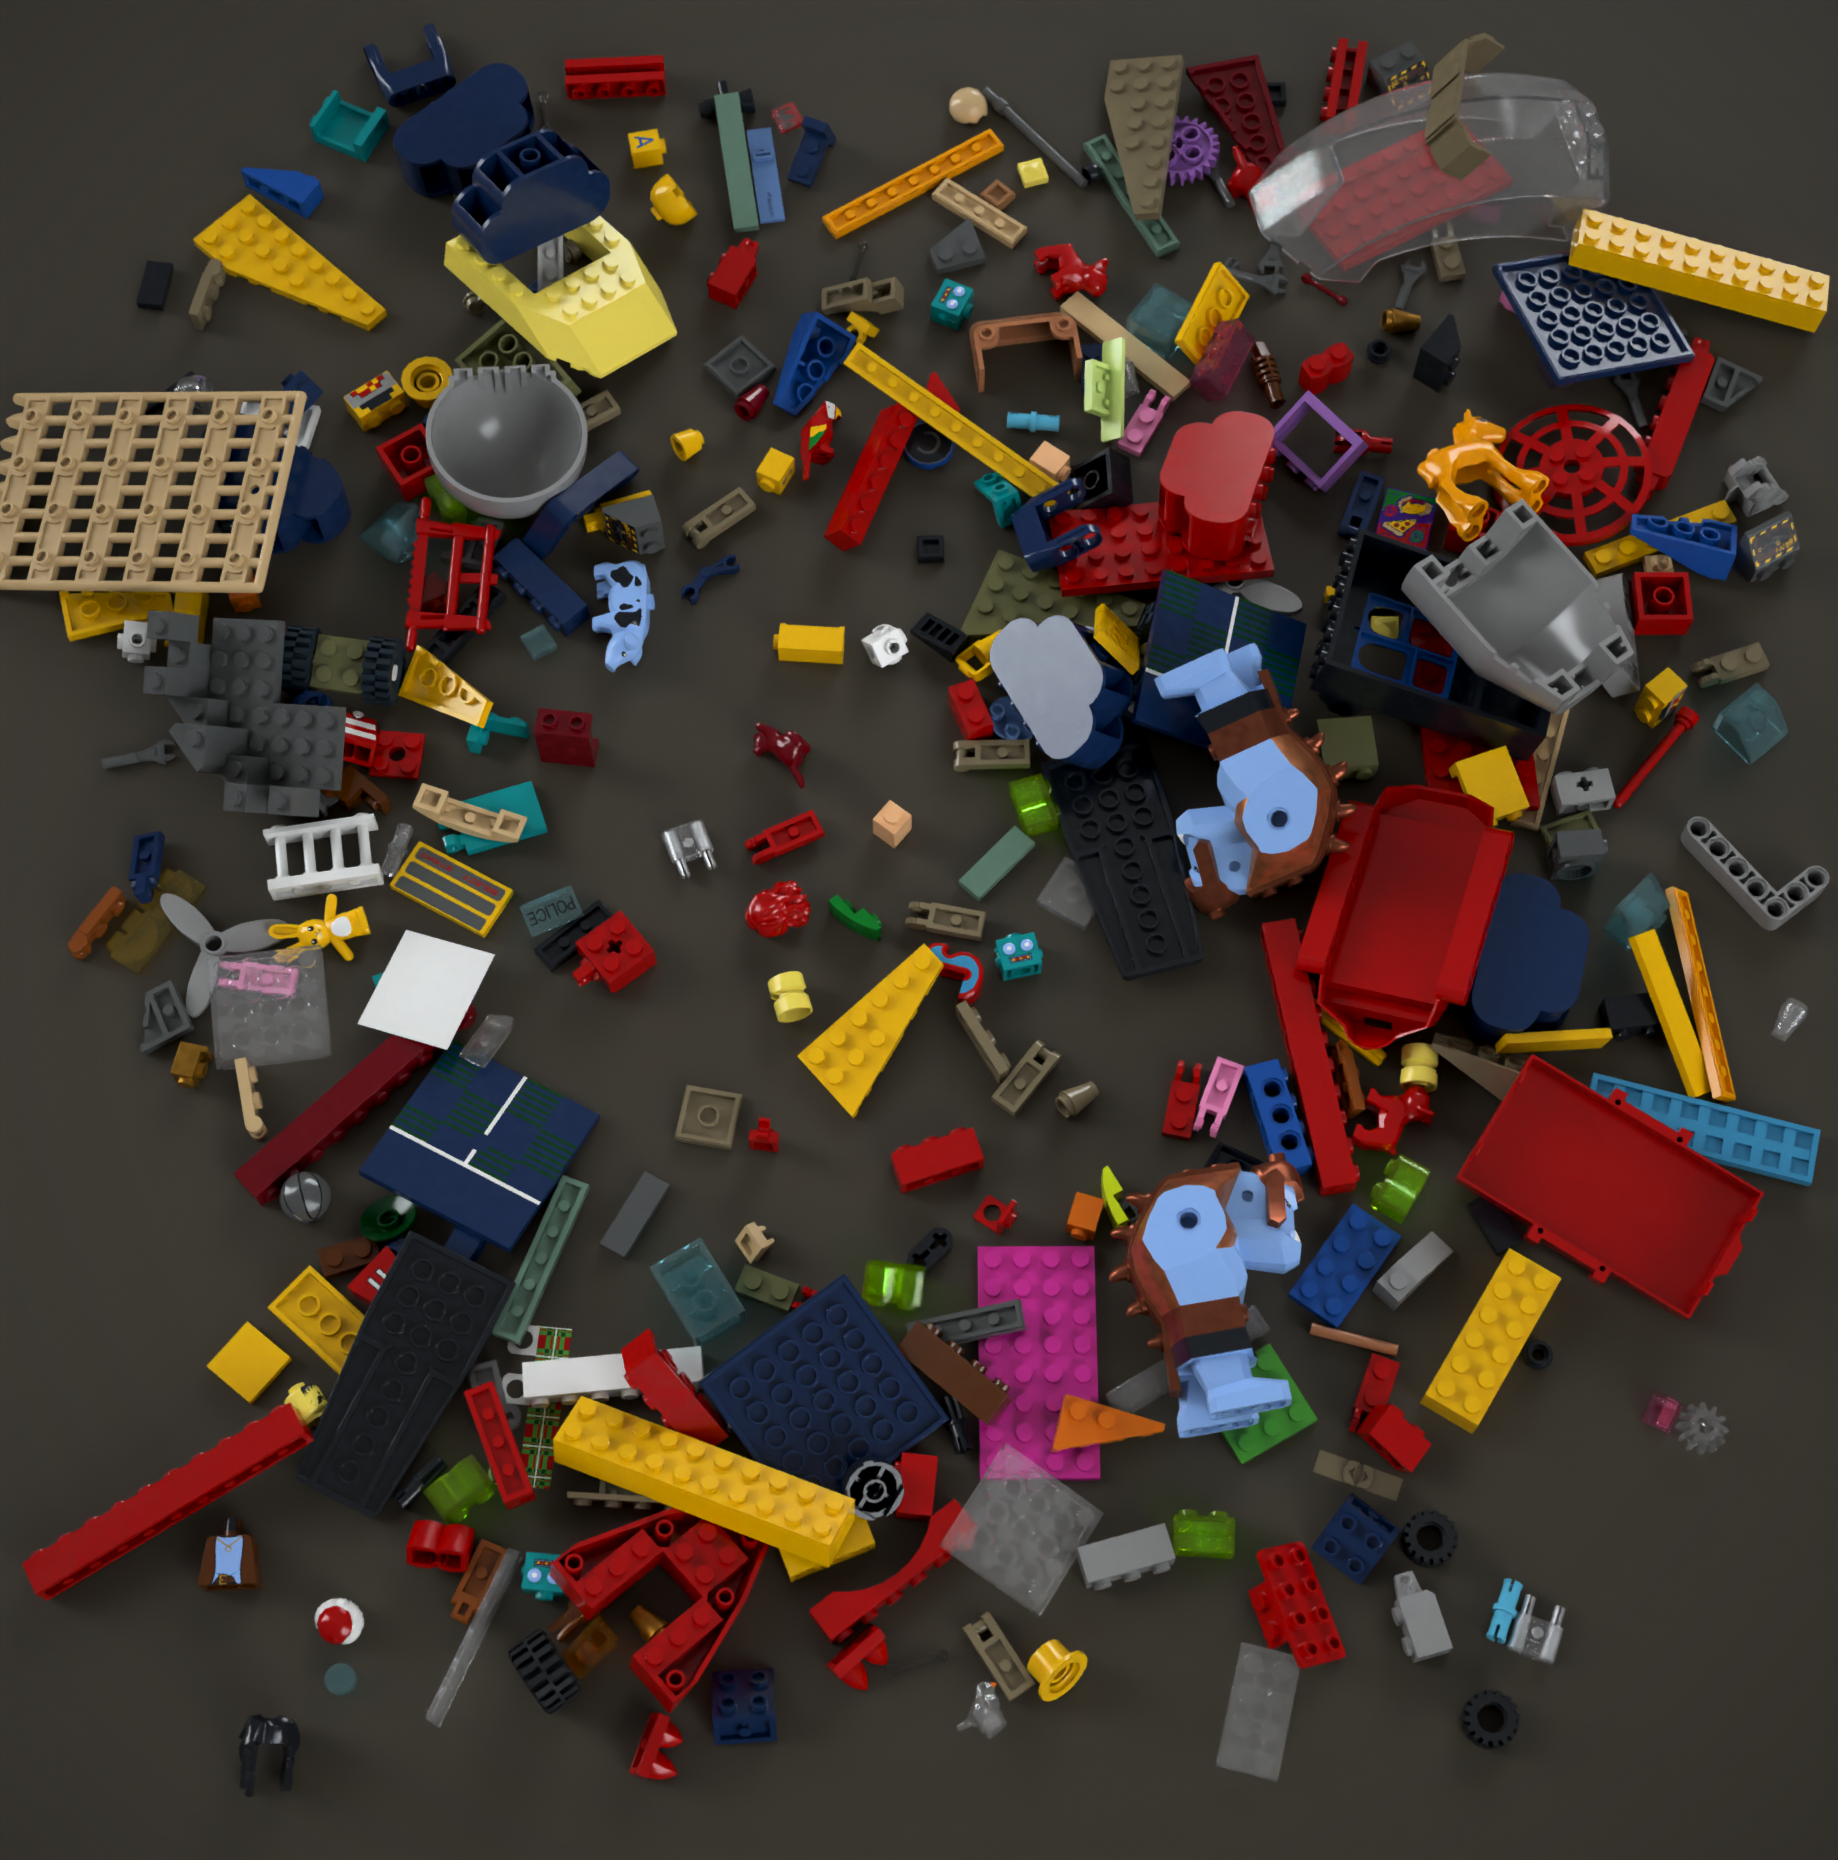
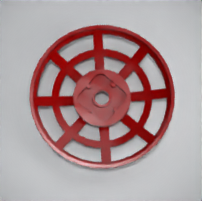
M1581 404L1558 405L1545 408L1520 421L1507 433L1505 440L1500 443L1497 449L1503 456L1510 440L1523 445L1516 462V467L1524 469L1525 458L1530 449L1543 455L1540 466L1525 470L1539 471L1550 479L1549 485L1541 495L1542 507L1536 514L1540 516L1543 512L1557 518L1574 519L1576 534L1558 533L1557 536L1566 547L1597 543L1625 529L1631 522L1632 514L1638 515L1650 493L1652 461L1645 442L1632 425L1620 416L1605 409ZM1568 412L1592 413L1609 420L1600 427L1586 421L1569 420ZM1557 413V423L1543 427L1531 437L1519 432L1531 422ZM1619 425L1627 430L1636 440L1642 457L1626 456L1623 446L1611 432ZM1571 428H1584L1594 431L1595 434L1588 441L1573 439ZM1560 429L1561 441L1551 446L1538 441L1546 434ZM1604 439H1607L1616 450L1618 456L1602 457L1596 447ZM1576 465L1579 470L1575 473H1568L1565 471V467ZM1620 467L1619 478L1614 488L1602 480L1604 468ZM1628 467H1644L1643 485L1637 499L1632 504L1621 495L1627 481ZM1502 476L1509 484H1513L1507 478ZM1492 488L1495 501L1501 512L1503 509L1510 507L1509 503ZM1596 489L1606 496L1594 505L1586 508L1583 506L1582 498L1588 496ZM1554 496L1571 499L1573 509H1559L1548 505V503ZM1613 502L1625 512L1611 524L1598 530L1587 532L1585 517L1601 512Z

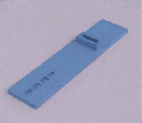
M771 127L746 130L760 224L785 221Z

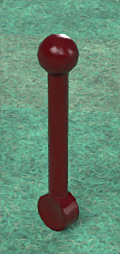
M1304 273L1301 277L1303 283L1311 284L1338 300L1339 305L1347 304L1346 296H1339L1314 281L1309 274Z

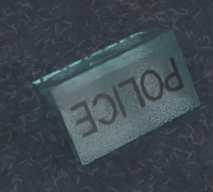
M571 885L518 907L532 937L584 916Z

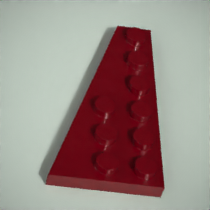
M1258 54L1187 67L1185 74L1248 161L1255 163L1261 169L1263 178L1268 186L1275 185L1276 188L1294 185V175Z

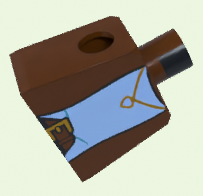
M224 1519L223 1535L209 1536L207 1538L198 1578V1586L202 1590L262 1589L257 1541L252 1535H242V1519Z

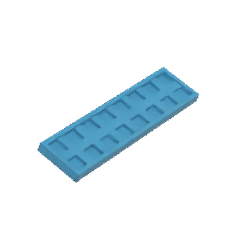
M1593 1073L1591 1076L1589 1088L1605 1098L1617 1087L1628 1094L1625 1099L1626 1102L1676 1131L1684 1127L1694 1133L1687 1147L1712 1162L1808 1187L1812 1184L1821 1130L1598 1073Z

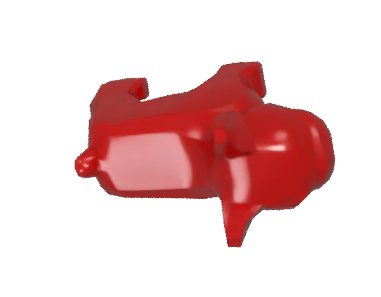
M1071 243L1045 246L1034 251V257L1036 258L1034 266L1039 275L1044 274L1047 269L1059 270L1050 275V280L1054 286L1050 289V293L1055 301L1060 300L1063 294L1074 293L1080 290L1086 291L1095 298L1101 296L1106 291L1108 275L1105 271L1109 263L1107 258L1099 260L1094 265L1085 264Z
M1420 1085L1411 1086L1400 1096H1383L1376 1089L1371 1088L1365 1103V1110L1377 1116V1128L1366 1130L1363 1125L1357 1124L1352 1136L1353 1146L1362 1150L1387 1152L1392 1156H1396L1397 1151L1395 1148L1407 1123L1418 1121L1431 1125L1430 1117H1434L1435 1113L1429 1108L1430 1098L1424 1087Z

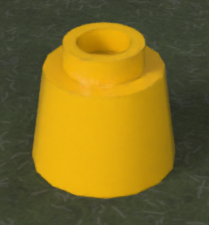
M688 429L672 434L670 442L677 457L682 461H686L702 449L704 438L698 430Z

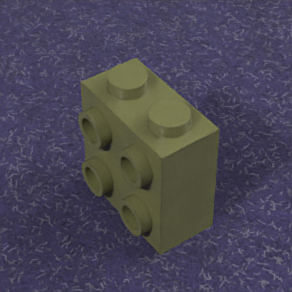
M1371 715L1317 719L1314 735L1319 732H1324L1325 741L1319 748L1320 753L1318 755L1326 765L1330 764V766L1337 765L1342 761H1347L1348 770L1339 781L1347 778L1366 780L1376 775L1379 762Z

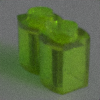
M436 474L425 478L424 482L428 497L431 499V505L435 511L440 513L442 522L454 524V521H456L457 523L470 525L467 508L447 492Z
M1041 773L1009 783L1010 797L1024 834L1032 837L1058 829V815H1061L1060 809L1057 804L1053 805L1049 797L1052 793L1051 785L1048 780L1044 781Z
M1400 1153L1397 1160L1390 1159L1383 1172L1387 1175L1383 1184L1380 1182L1376 1183L1370 1197L1374 1199L1371 1205L1372 1208L1402 1224L1425 1185L1431 1170Z
M867 1260L862 1298L868 1300V1304L874 1306H885L886 1302L897 1304V1307L900 1309L913 1310L915 1306H920L922 1303L926 1267L882 1260Z
M471 1454L454 1466L447 1474L433 1482L423 1493L444 1521L449 1524L452 1521L458 1523L469 1514L468 1509L477 1502L482 1504L491 1498L494 1494L492 1490L496 1485Z

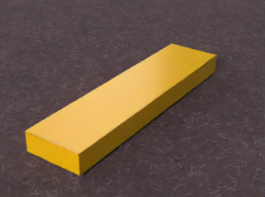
M1611 1028L1506 1033L1495 1044L1497 1054L1602 1048L1613 1036Z

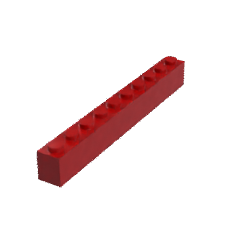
M1295 918L1262 923L1260 930L1261 943L1301 1117L1306 1130L1308 1146H1311L1314 1153L1315 1162L1312 1164L1319 1195L1321 1197L1354 1191L1357 1181H1360V1172L1357 1163L1353 1164L1351 1154L1354 1153L1351 1137H1346L1344 1127H1347V1117L1345 1110H1340L1338 1100H1341L1339 1084L1333 1082L1332 1074L1335 1073L1334 1061L1332 1057L1327 1056L1325 1047L1329 1046L1326 1030L1321 1031L1319 1021H1322V1011L1318 1004L1315 1005L1313 995H1316L1315 981L1313 978L1309 979L1308 972L1297 970L1296 966L1298 953L1304 938L1303 930L1301 927L1297 928Z
M291 1403L275 1407L270 1415L261 1420L250 1422L240 1433L222 1439L215 1448L195 1455L188 1464L181 1468L170 1470L163 1479L154 1484L143 1486L138 1490V1494L128 1500L115 1503L111 1510L103 1515L88 1519L83 1527L74 1532L63 1534L57 1539L56 1543L48 1548H42L32 1553L30 1558L24 1561L22 1565L34 1593L47 1601L313 1442L314 1438L300 1411Z

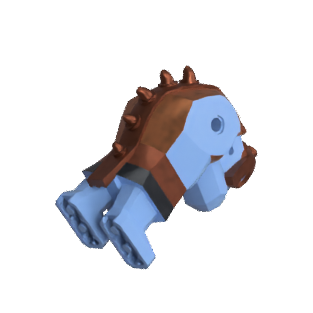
M1255 643L1248 644L1228 654L1223 648L1215 650L1154 679L1163 699L1187 696L1196 697L1202 711L1195 718L1209 736L1212 744L1208 745V749L1213 760H1218L1220 763L1217 773V787L1225 806L1188 809L1176 819L1177 835L1181 842L1186 845L1192 867L1188 871L1190 877L1184 880L1187 892L1197 909L1202 913L1208 914L1211 921L1227 915L1224 909L1238 902L1240 895L1247 894L1251 898L1261 895L1262 899L1276 894L1278 892L1276 888L1287 884L1288 887L1303 882L1302 877L1315 871L1322 863L1325 855L1347 850L1349 843L1336 838L1333 828L1335 822H1339L1340 818L1348 817L1356 811L1354 803H1342L1340 798H1338V781L1344 777L1348 770L1347 761H1342L1334 766L1326 765L1318 755L1320 753L1319 748L1325 741L1324 732H1319L1311 738L1307 736L1303 739L1290 728V724L1293 723L1292 720L1299 715V710L1297 708H1283L1270 671L1268 669H1261L1262 655Z
M1282 1152L1267 1156L1268 1162L1253 1166L1250 1172L1242 1171L1239 1162L1214 1164L1202 1169H1187L1180 1173L1168 1175L1159 1182L1152 1193L1136 1192L1128 1194L1126 1196L1127 1202L1137 1207V1213L1140 1215L1136 1223H1131L1130 1226H1119L1110 1233L1113 1239L1125 1242L1127 1251L1123 1264L1114 1268L1109 1275V1280L1112 1283L1127 1280L1128 1284L1132 1283L1137 1294L1135 1302L1127 1308V1317L1132 1318L1140 1314L1144 1317L1149 1315L1161 1331V1333H1157L1156 1337L1150 1339L1147 1345L1152 1349H1160V1352L1164 1351L1170 1397H1178L1179 1412L1176 1423L1179 1438H1189L1250 1427L1258 1424V1412L1280 1409L1291 1405L1292 1398L1288 1380L1252 1377L1250 1368L1256 1366L1258 1357L1251 1346L1245 1322L1249 1321L1246 1303L1243 1304L1248 1278L1246 1269L1285 1274L1300 1263L1302 1243L1295 1231L1294 1211L1298 1209L1297 1204L1304 1201V1190L1297 1170L1286 1161L1285 1154Z

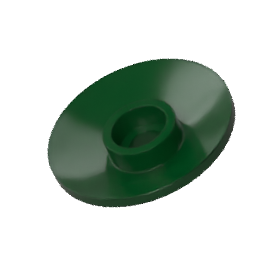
M399 1195L384 1197L370 1205L363 1213L360 1220L361 1232L367 1239L374 1242H386L398 1238L413 1225L417 1215L414 1203Z

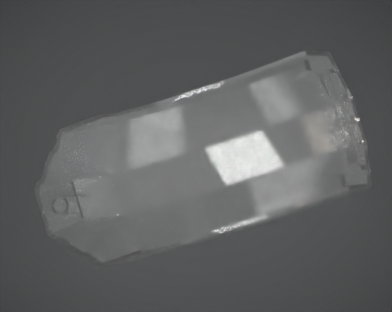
M1503 72L1477 73L1476 75L1464 74L1459 118L1472 140L1491 151L1492 154L1462 181L1442 172L1431 154L1430 147L1425 144L1426 139L1424 135L1427 113L1432 99L1430 97L1432 80L1369 99L1318 125L1279 153L1248 192L1261 234L1269 241L1273 238L1284 247L1282 251L1296 263L1302 261L1312 269L1310 274L1316 279L1360 283L1378 261L1437 244L1492 237H1520L1572 242L1573 229L1583 208L1600 212L1610 201L1609 142L1594 103L1564 79Z

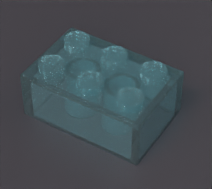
M701 1237L650 1266L654 1281L694 1347H702L747 1320L743 1305Z

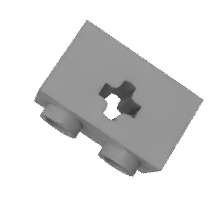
M1591 767L1583 772L1575 773L1563 771L1554 775L1549 787L1556 816L1572 815L1588 809L1591 812L1608 810L1616 798L1608 768L1599 769Z

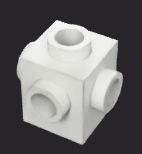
M124 620V633H118L117 649L122 650V658H127V661L143 663L144 659L150 660V652L156 653L157 639L147 638V622Z
M889 624L877 626L872 630V634L861 640L871 662L881 668L899 662L902 656L909 652L905 644L907 638L900 628H895Z

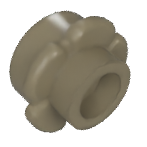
M571 239L563 242V258L568 263L570 261L578 263L577 259L582 256L579 247Z
M473 291L469 292L462 302L464 308L472 315L481 314L487 308V304Z

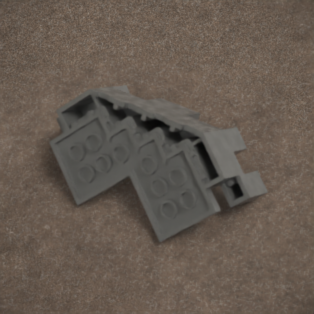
M148 611L147 638L169 641L167 667L145 666L143 693L166 696L184 724L175 723L169 732L196 772L215 773L221 776L225 782L223 810L319 817L320 789L341 791L347 708L280 703L285 621L213 618L212 645L197 643L198 615L170 611Z

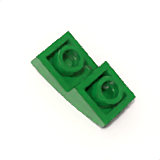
M838 894L828 900L829 912L847 928L868 939L878 941L882 938V923L874 913L869 914L864 907L856 912L853 905L846 899L843 901Z

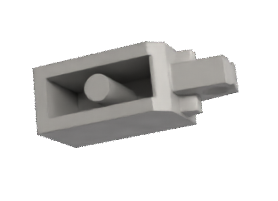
M1412 1571L1395 1575L1393 1580L1397 1599L1393 1603L1394 1608L1391 1611L1396 1626L1401 1625L1404 1638L1401 1641L1406 1656L1411 1655L1412 1661L1415 1663L1449 1653L1453 1646L1435 1594L1429 1590L1422 1591Z

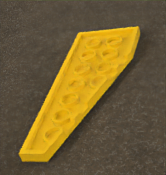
M250 194L193 239L195 246L211 260L216 258L220 260L223 270L229 275L243 277L249 283L256 286L260 284L271 289V292L303 305L310 304L318 308V311L337 315L343 321L365 330H371L387 316L384 307Z

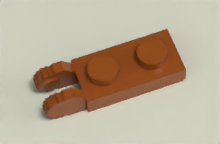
M115 886L108 890L78 927L69 943H67L68 950L75 959L82 960L87 957V954H90L92 951L91 943L94 939L103 936L108 928V922L113 916L116 917L123 911L126 898L122 891Z

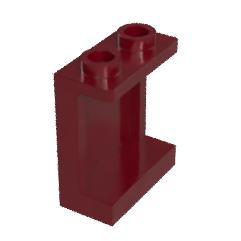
M539 708L534 735L541 761L595 767L599 739L592 738L593 715L591 713Z

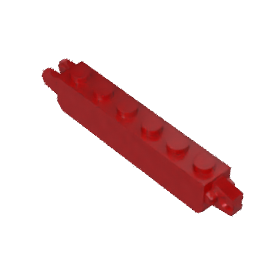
M1695 337L1690 345L1695 354L1693 360L1673 365L1672 369L1677 370L1675 375L1670 374L1665 389L1669 390L1667 396L1662 394L1657 407L1658 410H1661L1660 416L1654 415L1649 430L1654 431L1652 437L1647 435L1644 442L1652 461V483L1647 501L1651 499L1654 490L1666 489L1715 361L1713 355L1708 353L1710 341ZM1634 467L1633 470L1638 472L1635 483L1639 484L1636 497H1638L1643 485L1644 467Z

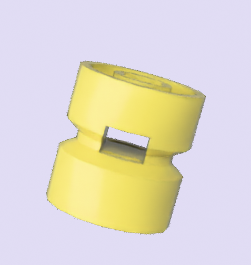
M789 971L781 973L767 982L771 998L775 1001L774 1009L779 1022L799 1021L813 1012L809 995L804 993L806 985L801 972Z
M1410 1043L1402 1046L1401 1065L1404 1068L1401 1069L1400 1074L1401 1089L1406 1091L1414 1085L1424 1087L1427 1093L1437 1089L1438 1075L1434 1068L1438 1066L1439 1053L1431 1048V1044Z

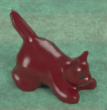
M757 722L755 728L760 733H756L753 736L754 750L752 752L756 753L758 757L765 752L773 753L788 767L801 789L804 788V777L798 767L803 763L805 755L810 752V746L807 741L796 732L787 731L786 734L782 735L777 729Z

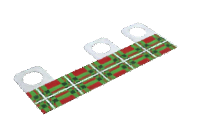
M529 1325L527 1331L532 1334L533 1342L528 1348L520 1349L514 1343L508 1341V1351L512 1354L536 1356L535 1361L566 1359L569 1355L572 1329ZM506 1374L503 1377L502 1384L507 1403L527 1405L524 1395L520 1398H512L507 1394L506 1390L507 1385L512 1380H521L523 1382V1374ZM551 1402L548 1407L533 1408L532 1404L528 1405L521 1457L533 1488L550 1489L554 1461L553 1438L558 1432L561 1402ZM489 1467L488 1480L492 1484H497L494 1483L492 1480V1475Z

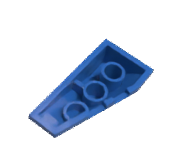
M816 311L802 313L791 337L773 405L792 416H797L814 397L815 392L820 386L832 377L831 374L838 366L844 363L857 336Z

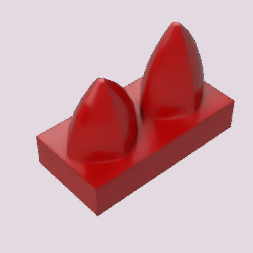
M870 1624L825 1666L845 1684L852 1688L866 1691L868 1690V1676L861 1660L864 1658L873 1664L886 1665L888 1660L887 1645L884 1641L886 1636L877 1626Z
M650 1713L629 1769V1774L639 1778L668 1779L678 1774L671 1760L658 1751L659 1748H672L683 1742L679 1729L670 1722L671 1717L661 1713Z

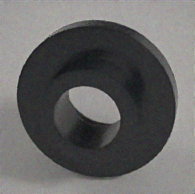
M1383 339L1372 341L1366 348V357L1374 364H1384L1391 358L1392 349L1389 343Z
M1535 1340L1528 1343L1524 1348L1523 1359L1528 1367L1534 1370H1544L1552 1363L1553 1351L1547 1343ZM1533 1352H1539L1542 1355V1360L1534 1359Z

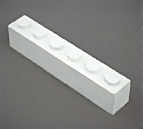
M701 1346L666 1349L678 1368L677 1373H686L696 1389L695 1393L698 1392V1389H703L698 1383L704 1377ZM622 1353L522 1363L523 1395L527 1405L532 1404L533 1408L548 1407L551 1402L575 1405L581 1396L597 1402H606L609 1400V1397L621 1396V1399L631 1400L638 1398L639 1394H643L639 1388L634 1390L625 1380L624 1375L626 1371Z

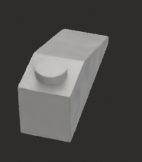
M1431 1231L1376 1282L1372 1292L1391 1310L1395 1311L1453 1253V1250Z

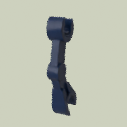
M729 554L713 566L702 567L692 584H687L682 588V599L685 598L687 593L692 592L694 595L690 598L691 604H695L699 599L700 589L712 577L738 573L740 571V564L728 566L729 563L736 561V555Z

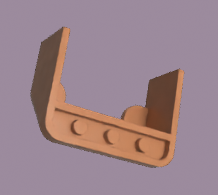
M1052 312L975 322L970 327L969 339L979 393L984 392L985 367L982 350L998 346L1057 339L1068 340L1075 381L1081 380L1083 357L1076 322L1065 313Z

